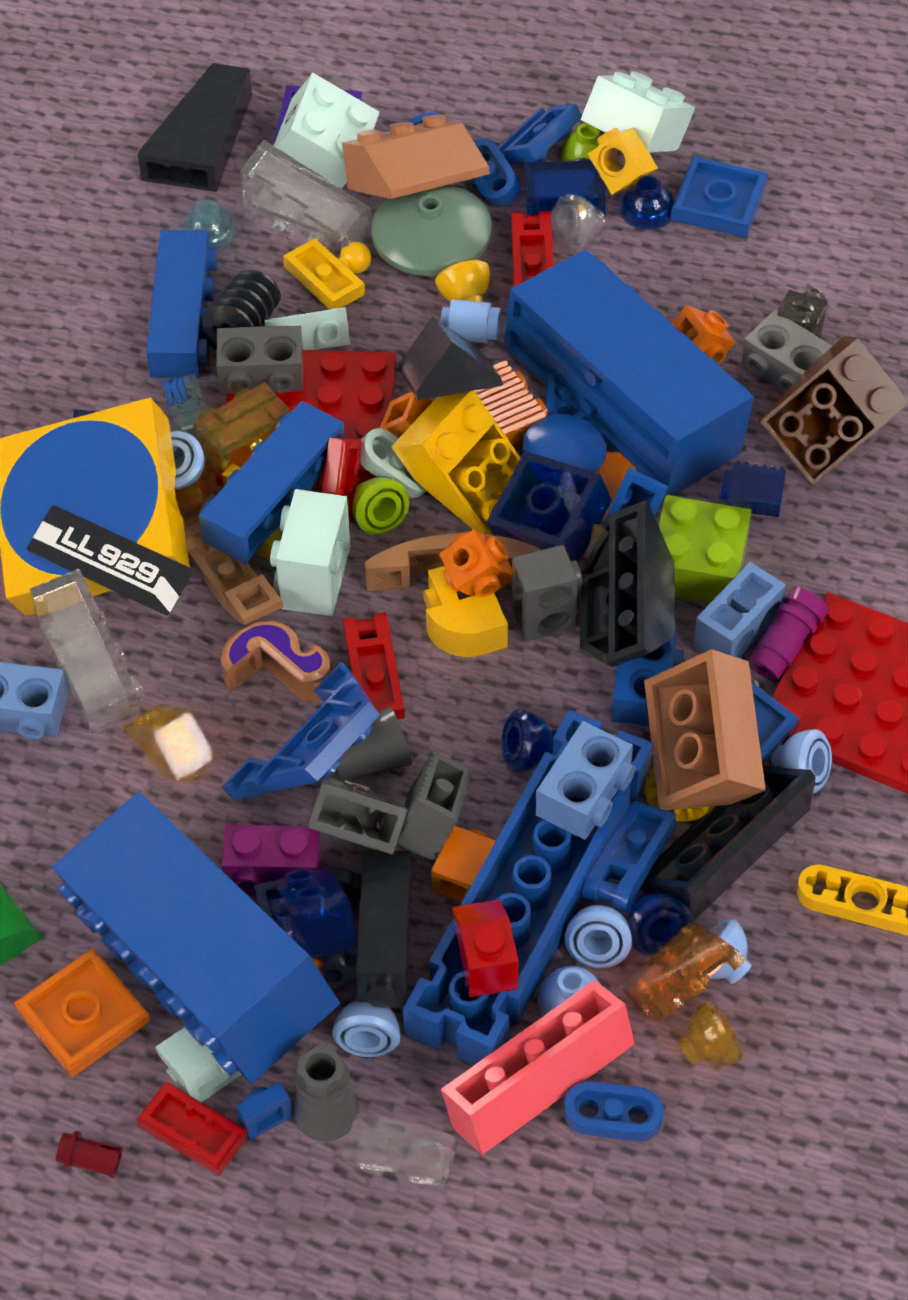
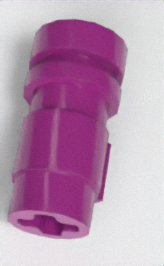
M795 586L790 589L783 600L784 604H780L775 612L776 620L770 624L756 645V650L748 660L749 666L756 673L771 681H778L784 670L790 666L802 648L806 637L813 636L818 628L817 625L821 624L829 611L827 605L818 596L804 588Z

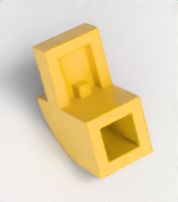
M445 566L428 570L429 589L423 590L424 601L427 607L426 632L430 640L439 649L455 656L476 657L508 648V623L494 593L486 597L473 595L459 600L457 593L444 578L443 570L446 569Z

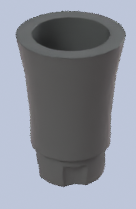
M390 705L379 711L380 716L370 725L372 728L370 734L361 743L350 746L339 758L340 764L331 776L352 781L384 770L412 765L403 732ZM323 779L316 782L318 788H320Z
M316 1045L311 1051L302 1053L297 1062L294 1076L296 1092L292 1115L297 1128L307 1137L318 1141H332L345 1136L353 1129L359 1118L360 1105L350 1082L348 1066L338 1056L336 1049L327 1045Z

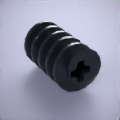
M256 270L241 271L234 276L231 283L221 293L202 321V330L209 344L217 350V328L261 327L264 325L265 320L272 314L274 308L278 306L281 300V292L277 283L270 276Z

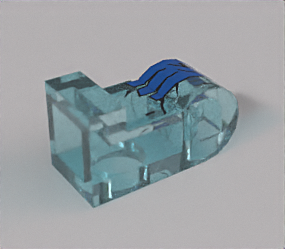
M195 374L162 381V392L173 431L183 432L184 430L203 426L205 428L203 434L196 438L200 446L203 447L217 443L213 416L209 406H206Z

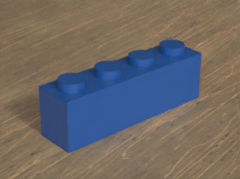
M160 230L146 350L150 378H190L191 375L192 378H200L201 363H208L209 342L207 339H203L202 321L206 313L211 309V307H207V301H214L215 280L214 277L209 276L210 271H217L218 251L217 247H210L208 230Z
M303 401L291 413L283 415L276 430L268 439L257 444L251 458L240 470L236 469L231 473L225 487L214 499H208L202 506L199 520L203 542L246 564L279 527L284 505L291 506L295 489L310 491L320 480L321 472L326 466L329 438L345 437L344 422Z

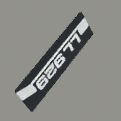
M55 505L51 506L27 547L28 551L166 616L172 611L194 572L190 567Z

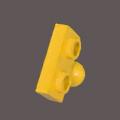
M316 238L283 255L284 268L329 310L332 308H343L365 295V283L355 274L364 272L370 266L372 256L369 248L361 242L355 241L346 244L342 248L339 258H336Z

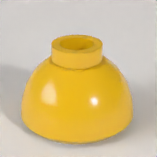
M482 260L460 262L442 270L437 275L435 284L442 296L450 302L452 299L483 302L482 297L490 283V269L488 263Z

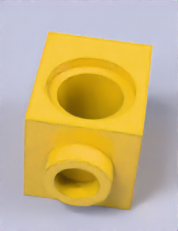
M617 127L609 130L597 139L599 146L588 153L611 195L629 189L658 169L635 128L619 132ZM618 149L625 157L624 166L617 159Z

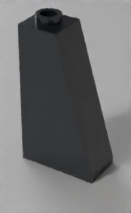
M217 63L210 65L139 150L138 160L142 181L217 192L252 97L250 68Z

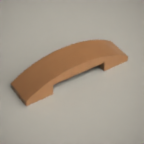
M205 496L178 508L183 518L189 558L213 595L235 620L246 625L284 607L283 601L263 574L257 576L248 562L243 564L203 542L199 514L202 506L208 500Z
M462 533L418 538L390 547L365 561L367 591L410 588V574L428 573V570L445 566L439 553L449 547L452 540ZM484 534L490 538L496 537L503 544L508 553L507 560L511 568L512 557L540 551V548L522 541Z

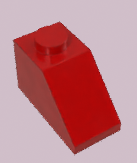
M500 899L452 907L469 997L517 990L519 961L510 920Z

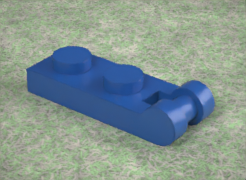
M633 801L587 875L582 889V897L596 903L600 899L612 902L613 908L628 913L634 904L638 890L676 828L677 814ZM611 877L620 880V883L618 885L609 882L608 879Z

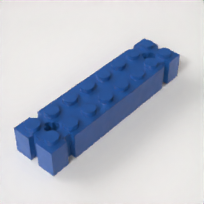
M568 710L553 737V755L547 752L544 753L460 905L500 899L510 920L519 961L518 989L469 997L454 919H452L429 961L430 981L420 977L403 1008L405 1036L437 1050H440L444 1041H447L457 1046V1059L473 1066L509 1041V1023L518 1026L565 936L570 920L577 914L584 900L582 889L587 875L629 809V800H637L645 784L646 777H649L651 773L653 743L624 731H618L616 737L633 745L631 764L636 767L635 773L627 789L624 792L617 790L611 800L613 801L611 812L603 826L595 825L586 840L536 816V791L582 721L602 730L601 722ZM594 763V764H592V765L597 766V767L607 766V765L604 764V763ZM577 797L569 799L573 802L585 801L584 799Z

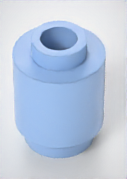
M457 299L451 300L450 307L443 306L441 322L468 342L487 344L488 340H498L501 308L491 307V303Z

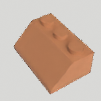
M446 115L425 116L422 118L423 123L413 125L412 122L395 123L390 125V131L381 133L380 130L358 132L357 139L342 142L348 190L394 199L488 175L490 172L487 162L464 125L460 122L446 120Z
M711 649L644 680L651 743H653L652 754L659 809L674 810L731 805L766 790L749 661Z

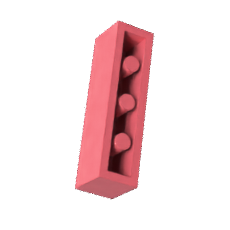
M593 980L441 1089L452 1128L481 1155H484L565 1096L574 1085L584 1082L635 1045L626 1004L596 980Z

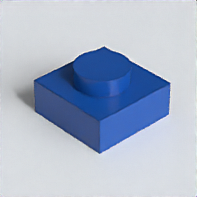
M280 1082L269 1088L260 1087L251 1091L245 1096L242 1103L236 1106L239 1124L247 1130L249 1141L292 1117L290 1097Z

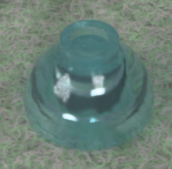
M212 200L198 202L195 208L187 214L182 226V230H208L210 247H217L218 252L230 247L237 237L236 223L231 214Z

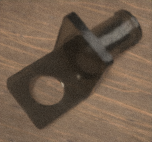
M808 289L804 293L789 290L778 308L777 315L790 319L821 339L829 300L817 289Z

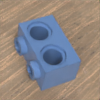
M749 562L696 617L693 649L701 654L713 649L741 659L763 636L770 624L776 620L775 612L780 604H783L786 584L752 562Z
M0 662V731L19 733L28 739H40L43 736L57 737L69 694L64 670Z
M582 721L536 791V816L586 840L595 825L603 826L613 806V801L611 800L617 790L624 792L634 776L636 767L631 764L633 745ZM594 763H604V764H606L607 766L597 767V766H594V765H592V764H594ZM577 797L582 798L585 801L573 802L569 799Z

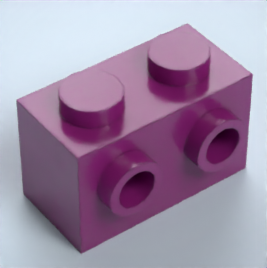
M225 825L222 871L244 893H320L322 848L319 831L307 828V826Z

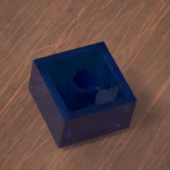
M524 451L486 523L493 535L522 541L540 548V550L564 545L569 560H576L579 565L612 499L601 474Z

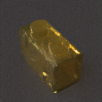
M264 382L252 390L246 388L239 391L232 401L218 409L210 408L201 413L198 419L193 422L194 436L202 447L205 458L211 461L212 466L222 476V473L232 463L238 467L244 465L251 458L257 444L261 441H266L276 430L283 415L291 413V411Z

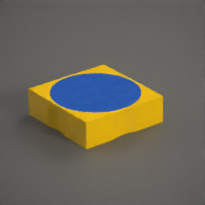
M151 397L0 438V551L6 599L25 616L82 603L96 595L113 591L27 550L28 545L53 505L190 567L183 518L175 497L176 467L169 419Z

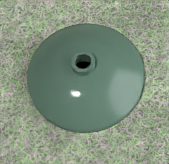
M449 184L394 199L386 198L379 205L373 216L371 226L372 240L379 255L396 269L419 276H437L449 266L468 260H477L481 257L491 239V218L487 208L479 198L463 188Z

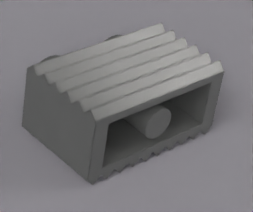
M431 752L406 797L407 800L404 807L408 811L397 841L398 844L413 854L422 855L430 860L437 858L438 852L441 851L442 845H445V841L449 838L450 832L453 831L454 825H457L471 777L469 768L437 752Z

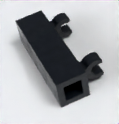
M363 850L362 873H354L346 868H333L329 870L330 905L343 907L352 904L354 901H360L357 955H350L340 949L325 950L323 953L324 979L331 989H340L349 983H357V1003L368 1002L378 1008H404L407 1002L411 904L410 851L394 850L393 854H389L380 850Z

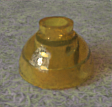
M709 1000L702 1003L693 1012L688 1022L686 1035L679 1039L685 1055L693 1065L702 1061L713 1066H726L742 1061L744 1051L733 1027L720 1007L715 1002Z

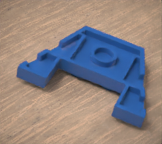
M340 662L313 690L324 703L268 762L248 758L223 784L221 788L229 797L236 801L325 779L338 768L340 764L339 758L348 748L361 743L370 734L372 729L370 725L380 714L356 677L344 663Z

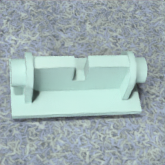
M346 307L265 320L264 327L301 325L303 350H319L350 344Z

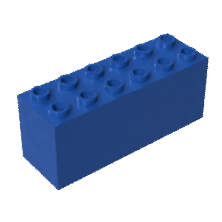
M587 249L510 289L503 348L545 387L549 370L555 376V393L557 395L559 394L560 387L563 385L574 394L573 399L566 400L565 402L573 413L574 411L577 413L580 401L581 410L586 414L585 420L601 432L605 443L615 452H619L636 468V471L669 486L666 495L672 496L742 453L754 396L749 393L745 386L739 384L727 374L714 359L709 358L692 343L687 335L682 334L667 321L660 311L650 306L631 286L624 283L604 262L599 261Z
M140 791L52 866L63 882L57 887V890L75 910L80 907L75 912L80 920L92 933L97 932L103 937L101 939L113 955L119 961L123 959L129 965L128 969L146 989L150 987L156 993L155 997L173 1017L177 1015L184 1022L183 1026L201 1046L206 1045L209 1048L213 1058L230 1076L238 1070L250 1084L254 1083L340 1004L309 954Z

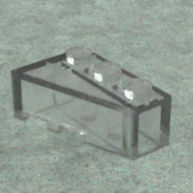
M265 140L261 142L240 170L245 223L250 227L300 246L316 238L336 258L340 257V252L344 247H348L355 241L364 244L372 234L370 206Z
M80 568L30 588L41 638L57 669L64 670L68 691L91 736H96L141 717L139 700L145 698L140 681L135 673L128 674L125 668L127 660L122 647L117 640L113 641L105 615L101 608L97 607Z

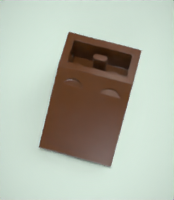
M845 335L810 365L761 417L759 422L813 486L906 407L908 400L859 338Z

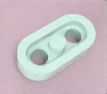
M380 428L373 429L362 437L360 463L366 470L376 477L391 478L401 483L406 488L409 498H417L427 492L426 489L413 479L391 448L399 439L398 437Z

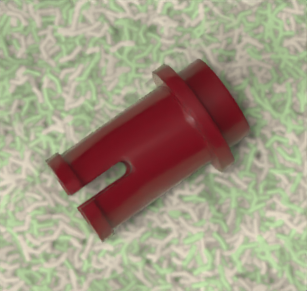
M77 1130L73 1134L63 1133L56 1153V1162L63 1163L64 1169L71 1170L72 1166L115 1178L122 1159V1146H113L81 1137V1131Z

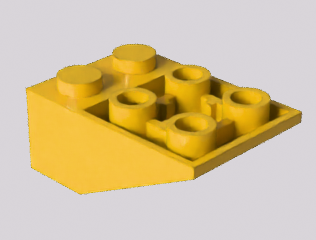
M475 391L437 397L391 447L417 483L472 530L475 529L482 534L499 536L541 488Z

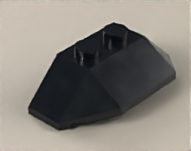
M646 501L607 516L602 527L605 531L595 543L581 573L583 584L580 586V649L610 667L649 654L675 637L674 561L652 509Z

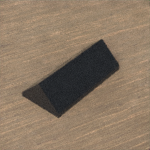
M433 316L399 362L400 372L417 400L503 386L502 377L482 352Z
M763 766L766 790L731 805L714 806L709 813L699 818L657 858L640 889L688 927L810 810L816 779L812 770Z

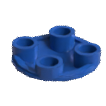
M555 414L546 416L530 425L523 436L521 457L526 464L532 466L538 473L554 479L559 486L572 488L578 484L573 482L570 475L579 479L581 477L576 473H568V471H576L585 478L598 471L606 458V443L601 432L590 422L574 415ZM546 462L563 467V469L556 467L553 468L564 473L568 479L563 480L554 476L551 472H554L557 476L563 477L562 474L550 468L546 464Z

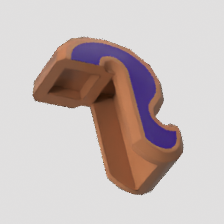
M274 620L256 621L238 630L227 640L222 649L221 666L223 679L230 692L254 675L261 667H265L304 702L317 701L320 698L313 690L331 673L330 658L320 646L312 645L308 652H301L297 634L288 625Z

